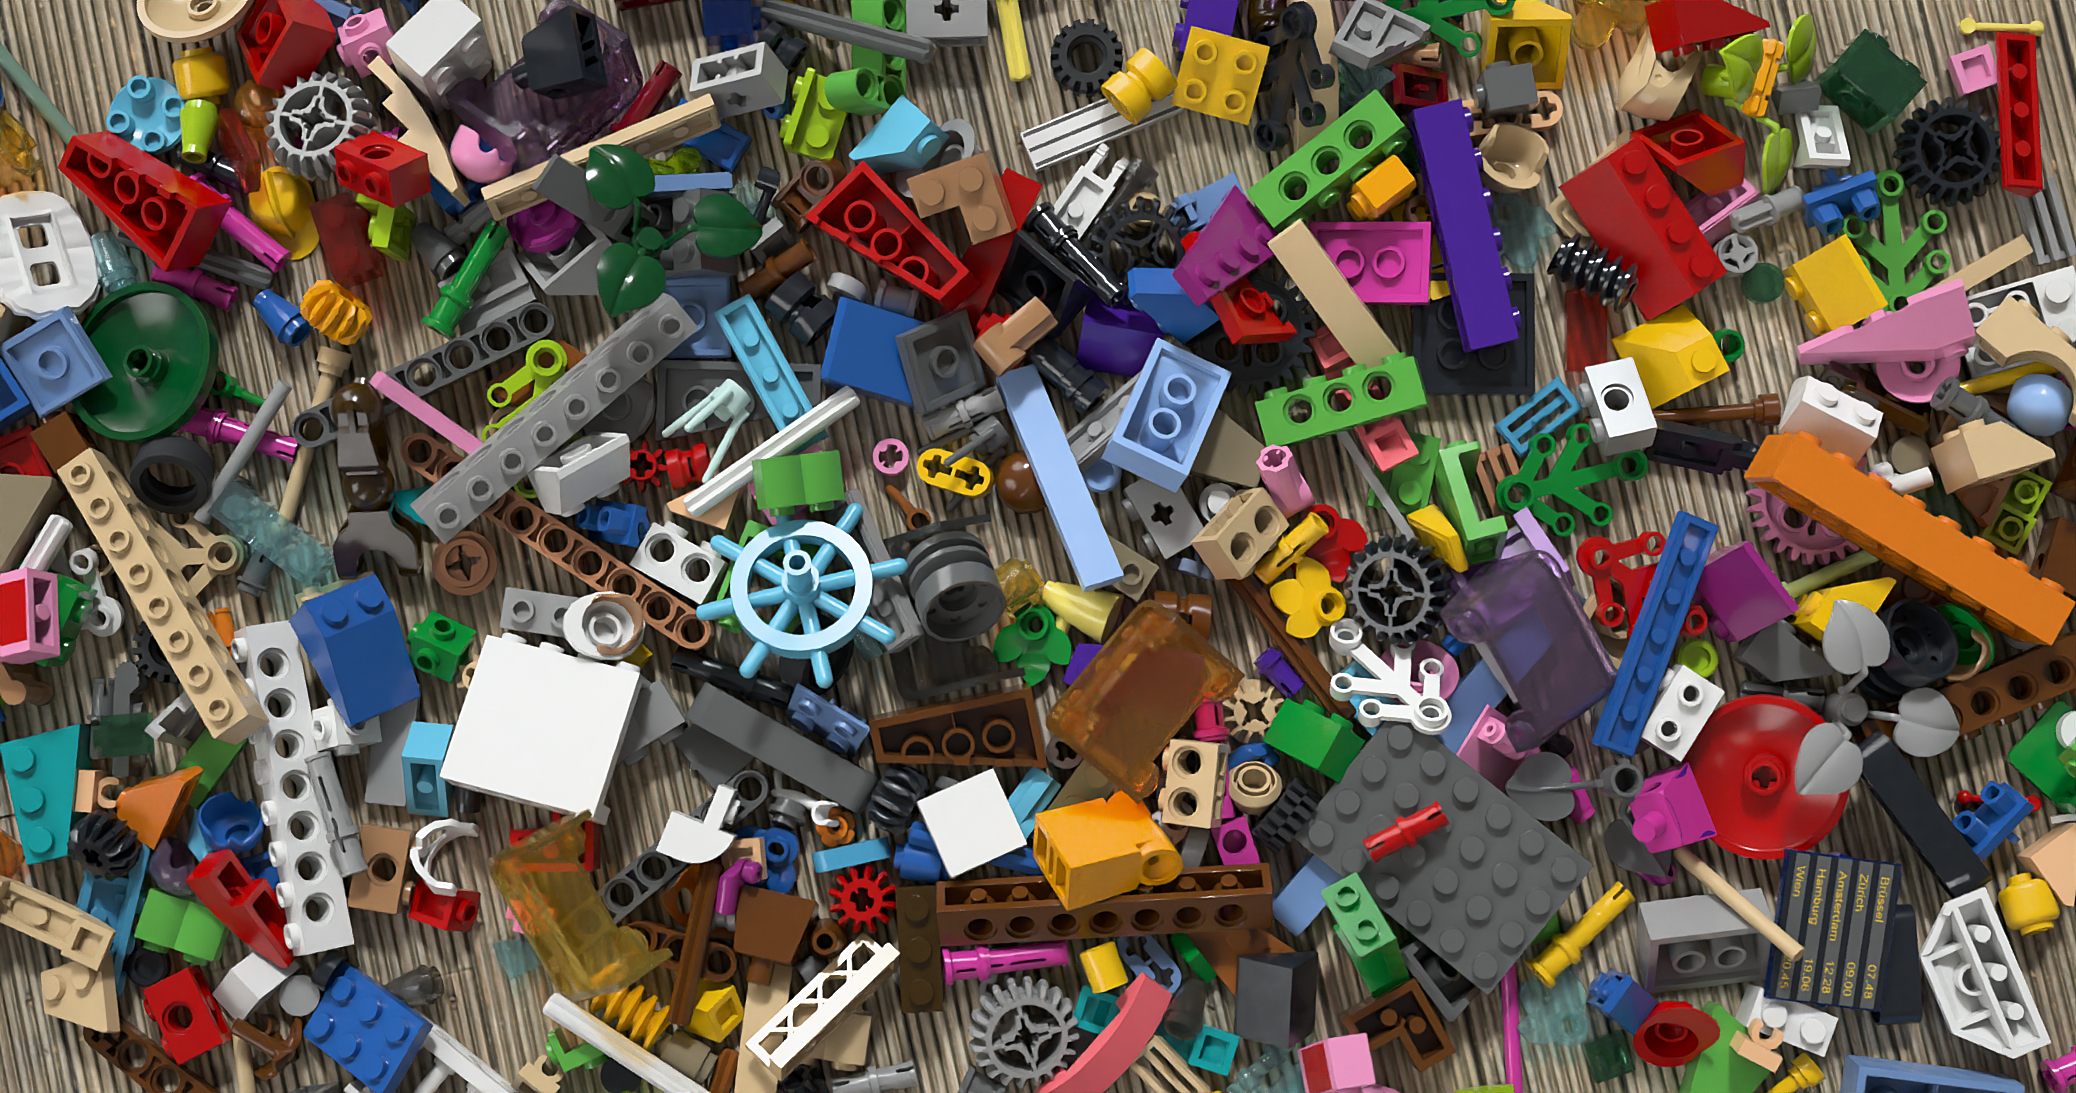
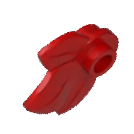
M1326 504L1313 505L1304 512L1301 522L1308 517V514L1313 512L1327 520L1329 532L1304 553L1305 557L1312 558L1322 564L1328 570L1330 580L1342 582L1347 575L1345 571L1350 566V552L1364 550V545L1368 542L1367 535L1358 522L1340 518L1339 513L1333 507ZM1293 563V564H1291V568L1293 569L1294 573L1296 574V565H1297V564H1296V563Z

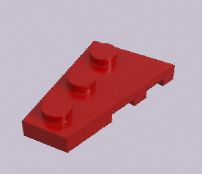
M1200 231L1189 232L1181 240L1186 252L1196 242V237ZM1247 276L1209 300L1213 304L1223 324V329L1233 345L1289 341L1298 333L1290 321L1282 324L1270 308L1275 302L1266 291L1260 294L1246 278Z

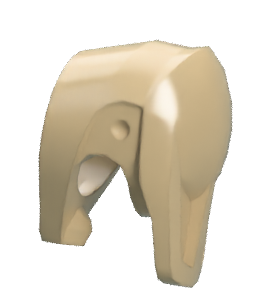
M1648 25L1630 62L1623 70L1619 81L1618 106L1620 111L1631 113L1639 118L1668 121L1679 105L1703 54L1696 52L1682 56L1683 66L1675 72L1667 71L1661 63L1662 53L1656 54L1654 51Z

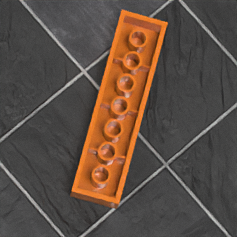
M1800 431L1799 434L1784 432V434L1766 436L1746 471L1744 479L1947 601L1968 608L1985 624L2018 642L2052 646L2076 603L2063 595L2065 588L2060 584L2047 578H2041V580L2029 574L2031 568L2025 563L2012 557H2007L2005 560L1994 553L1996 546L1977 536H1973L1971 539L1959 532L1962 528L1960 524L1942 515L1936 518L1925 511L1927 505L1921 500L1907 494L1901 497L1891 491L1892 484L1888 480L1873 473H1869L1867 476L1855 469L1857 462L1850 457L1838 452L1832 455L1820 448L1823 442L1817 437L1804 431Z

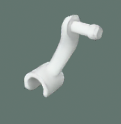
M774 770L775 790L770 792L773 797L782 796L803 804L808 810L812 811V819L818 825L830 827L839 825L838 820H829L828 818L829 810L832 807H838V803L818 801L802 792L783 789V772Z

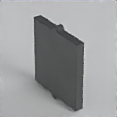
M695 723L690 724L681 736L672 741L691 762L690 769L698 770L715 791H717L719 785H725L755 758Z

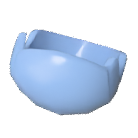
M2029 374L2017 379L2014 383L2007 402V414L2012 423L2028 435L2044 437L2056 435L2068 424L2073 404V394L2062 381L2044 374Z

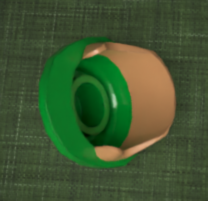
M1942 603L1935 606L1951 623L1958 640L1959 656L1955 668L1943 678L1952 682L1965 681L1987 670L1996 655L1992 630L1968 608L1955 603Z

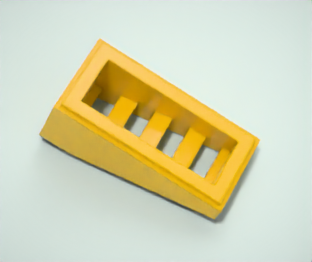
M1432 504L1407 515L1408 525L1416 537L1421 538L1423 548L1429 545L1435 547L1432 558L1438 559L1442 557L1445 559V565L1460 573L1468 570L1467 567L1469 565L1459 535L1438 506Z

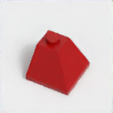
M1698 109L1672 117L1668 121H1661L1630 132L1629 139L1639 135L1652 156L1708 196L1720 195L1726 192V190L1744 184L1746 142Z

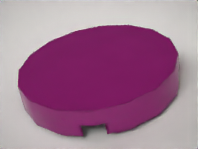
M548 199L508 216L507 228L511 232L512 239L527 251L542 254L554 251L569 242L578 231L582 219Z

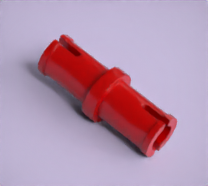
M1434 801L1432 802L1433 804L1406 818L1399 816L1394 819L1395 824L1367 839H1362L1367 851L1384 844L1369 852L1373 862L1376 864L1379 860L1406 846L1411 849L1417 846V840L1444 826L1450 825L1445 813H1442L1439 803ZM1440 814L1439 816H1437V817H1435V818H1433V819H1431V820H1428V819H1430V818H1432V817H1434V816Z

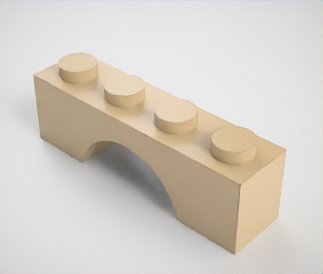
M2009 295L1975 330L1974 344L2003 368L2021 361H2038L2057 369L2066 378L2072 390L2073 407L2068 422L2076 428V350L2070 345L2072 343L2071 339L2058 327L2052 326L2049 328L2038 319V311L2027 301L2020 299L2017 302Z

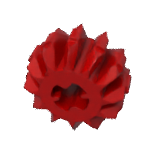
M872 864L866 865L864 877H860L856 865L850 866L849 873L853 881L850 882L843 874L839 873L835 879L845 889L830 888L828 891L829 896L841 898V902L829 907L830 913H836L842 909L845 911L846 914L838 921L840 927L846 925L850 918L855 919L852 927V932L855 934H859L862 928V921L866 920L869 932H876L877 925L874 916L882 923L888 924L891 918L881 908L896 909V901L884 899V895L896 892V885H889L882 889L880 884L886 880L888 873L882 871L876 880L872 879L871 876L874 870ZM860 888H867L868 896L874 898L873 906L867 904L866 910L859 909L858 901L852 899L853 892L855 891L858 894L861 891Z

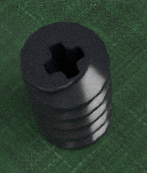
M1577 232L1558 248L1548 266L1547 274L1552 275L1558 271V281L1566 283L1572 279L1571 286L1577 291L1586 286L1585 294L1587 297L1593 299L1600 294L1599 301L1601 305L1608 306L1614 302V312L1620 313L1627 306L1639 282L1638 278H1636L1638 265L1634 263L1626 271H1623V256H1618L1612 263L1607 262L1610 249L1605 248L1598 255L1593 254L1596 241L1591 240L1582 248L1579 246L1582 234Z

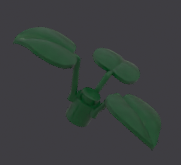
M600 144L591 147L588 151L585 183L593 200L600 206L612 210L624 209L630 203H632L634 209L633 225L631 227L633 236L629 244L619 242L609 246L602 253L597 266L598 291L609 318L647 307L659 299L666 286V277L662 265L657 260L663 250H669L673 244L686 235L697 232L695 237L697 249L709 257L724 259L748 251L755 246L763 234L760 223L740 201L725 194H712L701 199L694 207L693 219L696 224H689L670 238L664 239L657 229L642 227L641 225L642 206L638 198L649 196L655 188V176L649 163L638 153L619 145Z

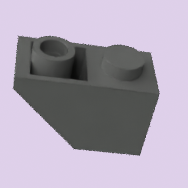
M1783 619L1746 637L1731 657L1763 683L1832 675L1835 671L1827 663L1823 650L1813 643L1809 642L1805 645L1794 636L1797 632L1796 629Z

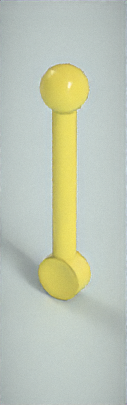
M1965 18L1959 23L1958 29L1963 35H1970L1974 31L2029 32L2036 37L2043 34L2045 27L2041 21H2033L2030 24L1976 23L1972 18Z

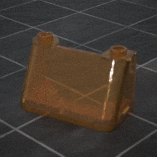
M1149 599L1139 604L1056 702L1048 713L1045 725L1048 730L1139 804L1158 785L1159 768L1153 761L1169 743L1170 739L1174 737L1205 698L1210 702H1218L1232 697L1245 674L1178 614L1157 601Z

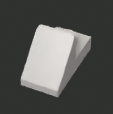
M1819 105L1818 110L1795 113L1794 118L1800 145L1795 158L1794 168L1824 170L1832 168L1834 170L1849 166L1851 159L1838 106Z

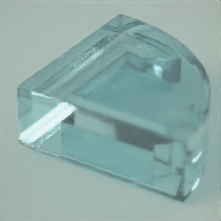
M509 938L492 944L510 981L544 964L539 956L538 947L530 942Z

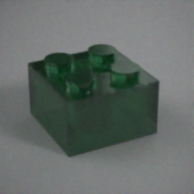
M1866 28L1842 47L1812 81L1820 86L1823 95L1838 106L1839 109L1870 136L1896 119L1928 83L1921 77V72L1916 65L1906 59L1901 60L1890 50V45L1884 37L1875 32L1870 33Z

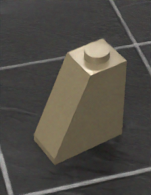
M1217 408L1189 471V475L1240 489L1258 488L1259 483H1264L1256 461L1261 456V450L1266 447Z
M0 474V574L15 571L19 562L25 559L35 542L36 534L43 529L64 494L65 485L53 477Z

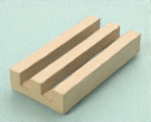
M1157 1031L1154 1032L1147 1045L1130 1065L1136 1074L1155 1093L1172 1092L1139 1060L1143 1055L1180 1093L1210 1092L1209 1084ZM1154 1046L1197 1091L1193 1092L1151 1048Z

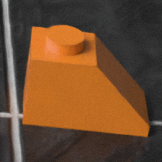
M194 766L148 777L133 788L131 786L126 787L119 795L115 807L119 809L116 814L118 819L122 821L128 820L127 825L130 829L138 832L136 839L154 850L175 835L204 769Z

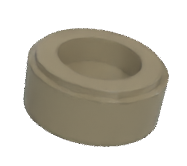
M1902 437L1894 441L1889 447L1887 462L1892 465L1894 473L1903 475L1929 467L1931 462L1928 456L1931 450L1928 444L1919 437Z

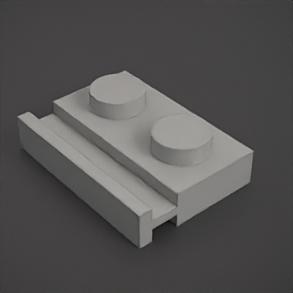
M511 247L498 253L472 296L474 300L472 310L466 311L458 324L464 335L526 304L539 301ZM456 274L437 283L439 288L441 289L446 284L450 285Z

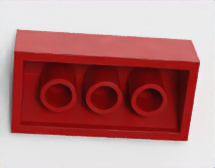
M1639 135L1622 143L1558 187L1592 240L1596 241V246L1600 252L1605 248L1610 249L1607 262L1612 263L1621 255L1624 257L1623 271H1626L1634 263L1638 265L1636 278H1638L1639 283L1631 299L1646 322L1695 295L1727 273L1720 259Z

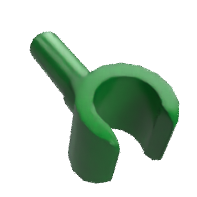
M221 371L216 373L226 379V386L221 391L211 388L210 392L224 399L235 397L261 408L266 399L239 386V382L235 377Z

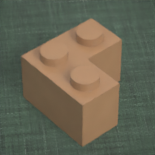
M990 149L906 179L920 219L960 206L973 245L1011 232L1017 228Z

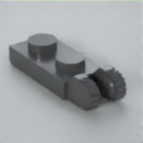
M122 661V664H118L119 666L116 668L115 674L117 676L114 678L112 774L118 777H141V768H144L147 763V748L144 743H141V727L146 726L148 719L147 705L145 702H142V694L150 687V679L144 674L146 670L139 668L136 662Z

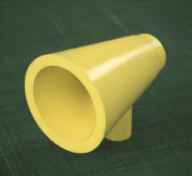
M1049 580L1041 593L1040 603L1046 605V608L1057 615L1056 627L1068 634L1070 626L1073 625L1099 644L1104 645L1117 623L1123 606L1124 595L1099 589L1083 593L1081 586L1058 581L1055 583Z

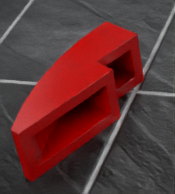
M231 849L206 854L186 878L185 882L201 902L241 940L281 968L289 967L297 956H293L292 949H289L284 939V926L287 924L285 908L280 907L277 895L265 878L253 880Z

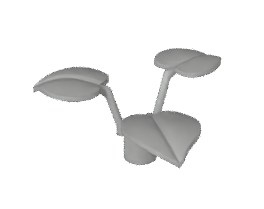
M1835 600L1831 616L1823 634V654L1829 666L1837 672L1854 674L1859 671V673L1845 686H1839V693H1832L1825 698L1822 715L1828 723H1822L1812 728L1801 744L1795 767V790L1800 795L1838 794L1847 791L1856 784L1862 773L1863 758L1860 749L1855 744L1848 742L1852 734L1846 726L1859 725L1865 718L1898 722L1893 732V741L1901 751L1915 757H1929L1940 754L1949 749L1959 736L1960 726L1949 701L1934 689L1922 687L1907 692L1899 702V714L1867 710L1865 700L1860 695L1851 693V690L1867 677L1868 666H1878L1887 660L1890 651V638L1883 622L1871 610L1848 600Z

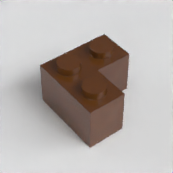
M1410 975V979L1374 999L1371 995L1337 1015L1348 1035L1366 1033L1370 1052L1397 1038L1411 1064L1419 1072L1456 1053L1416 979Z

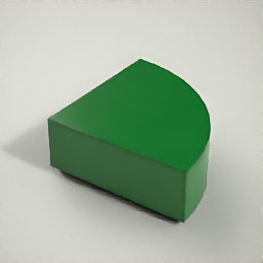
M1176 933L1170 938L1173 946L1203 983L1208 984L1218 976L1185 933Z

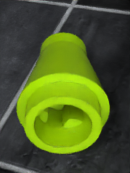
M199 99L189 100L179 112L182 139L181 156L187 162L200 164L207 160V154L221 122V117L218 115V108L213 103Z

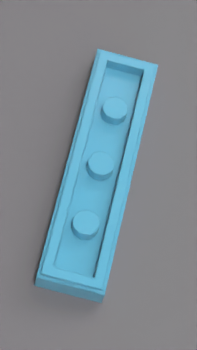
M750 293L714 312L715 317L779 432L813 409ZM825 429L792 451L791 454L797 455L814 443H819L828 438L829 436Z

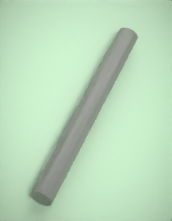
M281 379L277 380L211 487L208 497L196 511L194 518L197 521L206 525L209 524L293 387L289 383Z

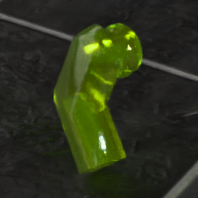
M682 148L664 161L646 158L645 160L652 168L654 176L692 174L700 165L701 156L694 148Z

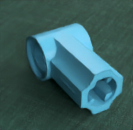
M1033 767L1030 768L1007 799L1025 840L1034 829L1035 814L1041 813L1045 807L1047 808L1061 787V784L1045 772Z

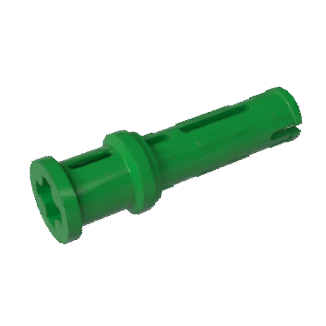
M492 220L487 221V225L450 285L446 284L444 287L442 286L439 290L441 297L430 315L424 316L421 320L423 325L449 340L455 338L454 330L464 313L472 310L474 306L473 294L505 241L511 235L510 231L501 225L497 227V223Z

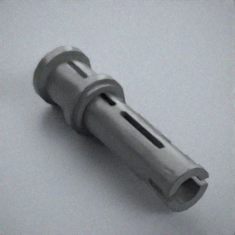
M1953 376L1945 379L1932 395L1930 406L1937 411L1943 409L1958 420L1959 426L1978 419H1983L1985 425L2002 421L2026 434V432L1990 409V404L1986 398L1981 395L1974 396L1960 386V381Z

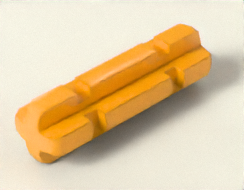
M1763 39V62L1757 72L1754 90L1742 105V113L1751 118H1763L1767 112L1769 101L1766 100V97H1771L1779 70V64H1776V62L1781 61L1785 49L1784 43L1776 39Z

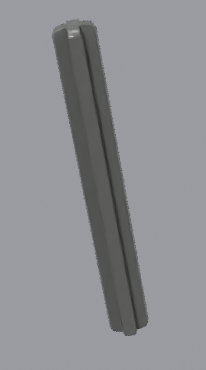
M764 0L763 7L760 9V16L765 18L767 22L772 23L776 21L785 27L924 64H929L933 61L937 50L936 45L931 40L780 0Z

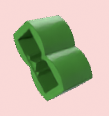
M839 450L752 460L758 510L769 509L770 517L795 514L794 506L809 504L810 512L834 509V501L845 499Z
M157 887L150 888L134 937L144 940L142 947L167 953L168 948H172L184 953L183 960L206 966L208 960H220L230 929L200 900Z

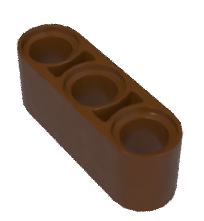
M640 919L624 928L620 944L622 950L634 959L677 971L679 961L672 956L671 945L676 939L684 940L686 930L649 919ZM638 927L646 929L651 935V945L646 950L638 949L632 943V933ZM709 937L701 973L702 979L723 982L738 971L741 957L734 952V945ZM723 951L727 953L731 960V967L728 972L719 973L711 967L710 957L713 952Z

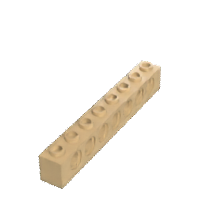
M89 447L58 469L57 473L213 738L237 745L270 722L114 458Z

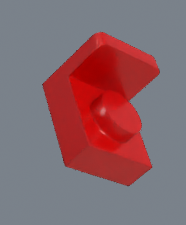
M418 878L408 918L446 931L470 932L473 922L478 915L481 893L474 890L457 888L456 896L434 894L425 884L424 880Z

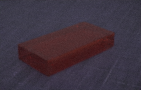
M234 108L219 110V142L245 194L258 192L259 188H261V159L237 111Z
M1567 290L1565 292L1564 372L1584 373L1585 367L1607 363V306L1600 304V294L1592 299L1586 296L1585 291Z

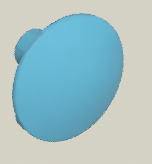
M142 75L134 76L113 99L106 118V125L111 133L151 156L160 155L169 151L181 141L179 112L184 108L187 100L180 98L177 87L167 80Z

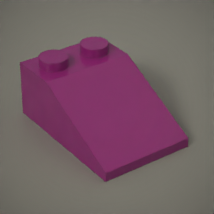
M1749 540L1719 548L1708 556L1691 601L1692 605L1701 606L1709 616L1708 626L1715 636L1720 640L1726 639L1728 643L1740 641L1800 609Z

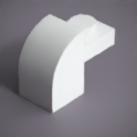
M724 784L719 785L704 821L677 810L672 811L656 851L689 863L706 862L724 854L738 837L737 834L723 829L725 822L733 824L740 808L741 801L735 799L738 790Z

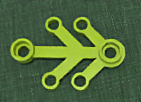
M540 340L534 343L527 351L526 365L503 383H495L490 386L487 392L488 401L493 406L502 408L510 404L515 392L535 379L533 397L497 424L487 425L481 435L483 442L487 440L486 435L489 429H500L548 389L552 382L555 383L566 373L564 370L567 365V356L564 349L558 343L552 340ZM550 353L554 356L555 361L552 367L543 368L539 365L538 360L541 354ZM498 387L506 389L508 397L503 403H496L492 398L493 390ZM575 433L563 443L564 447L569 445L572 440L580 439L583 436ZM522 479L513 486L517 494L524 498L537 497L534 489L528 490L524 488Z

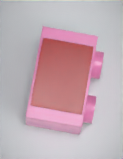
M23 568L0 574V661L23 665L60 656L57 574L31 568Z
M1366 1033L1327 1038L1298 1049L1306 1093H1362V1088L1376 1084Z

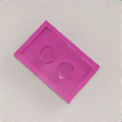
M1310 222V232L1344 274L1350 286L1365 305H1430L1432 222Z

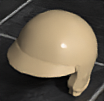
M1510 122L1497 123L1479 145L1484 166L1483 172H1479L1480 179L1490 189L1505 194L1517 193L1535 187L1541 179V170L1546 163L1549 146L1539 134L1529 128Z

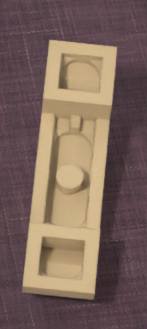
M1287 0V7L1297 1H1305L1311 5L1317 17V29L1314 39L1322 64H1330L1335 72V82L1332 87L1320 90L1313 89L1308 82L1309 69L1303 53H1301L1300 62L1312 99L1324 105L1326 119L1320 126H1303L1299 119V107L1296 101V117L1292 118L1294 153L1339 118L1338 61L1336 56L1329 53L1335 38L1330 0Z
M0 875L1 923L62 950L60 954L96 971L101 970L117 933L116 930L89 913L59 898Z

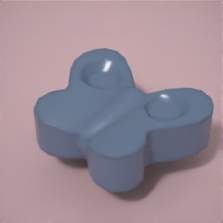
M1195 552L1193 560L1172 558L1170 570L1201 580H1214V575L1206 565L1201 564L1202 558L1198 552Z

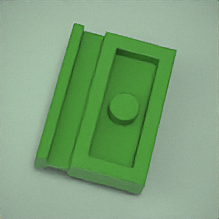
M1407 431L1419 452V456L1383 474L1374 463V473L1401 514L1408 515L1427 507L1441 438ZM1369 486L1365 506L1387 511L1372 487Z

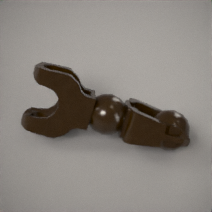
M358 377L353 380L352 384L345 385L338 390L331 400V416L338 427V471L344 475L342 491L347 502L351 504L347 513L348 518L344 521L332 546L337 575L342 580L357 579V573L364 563L363 553L375 549L385 551L393 557L399 575L402 577L419 576L424 562L421 528L411 516L403 513L397 505L396 495H394L395 479L390 468L387 467L391 444L383 420L384 403L379 392L371 387L365 377Z

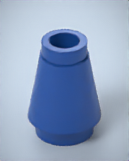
M270 289L262 291L254 299L253 308L257 310L280 343H287L290 347H295L305 341L311 334L313 327L310 326L309 321L302 317L300 308L273 293Z

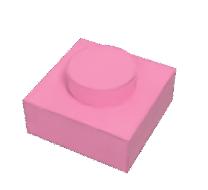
M1989 44L1951 56L1945 60L1959 98L1997 85V66Z

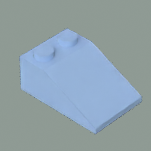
M1157 337L1101 458L1176 493L1189 474L1232 372Z

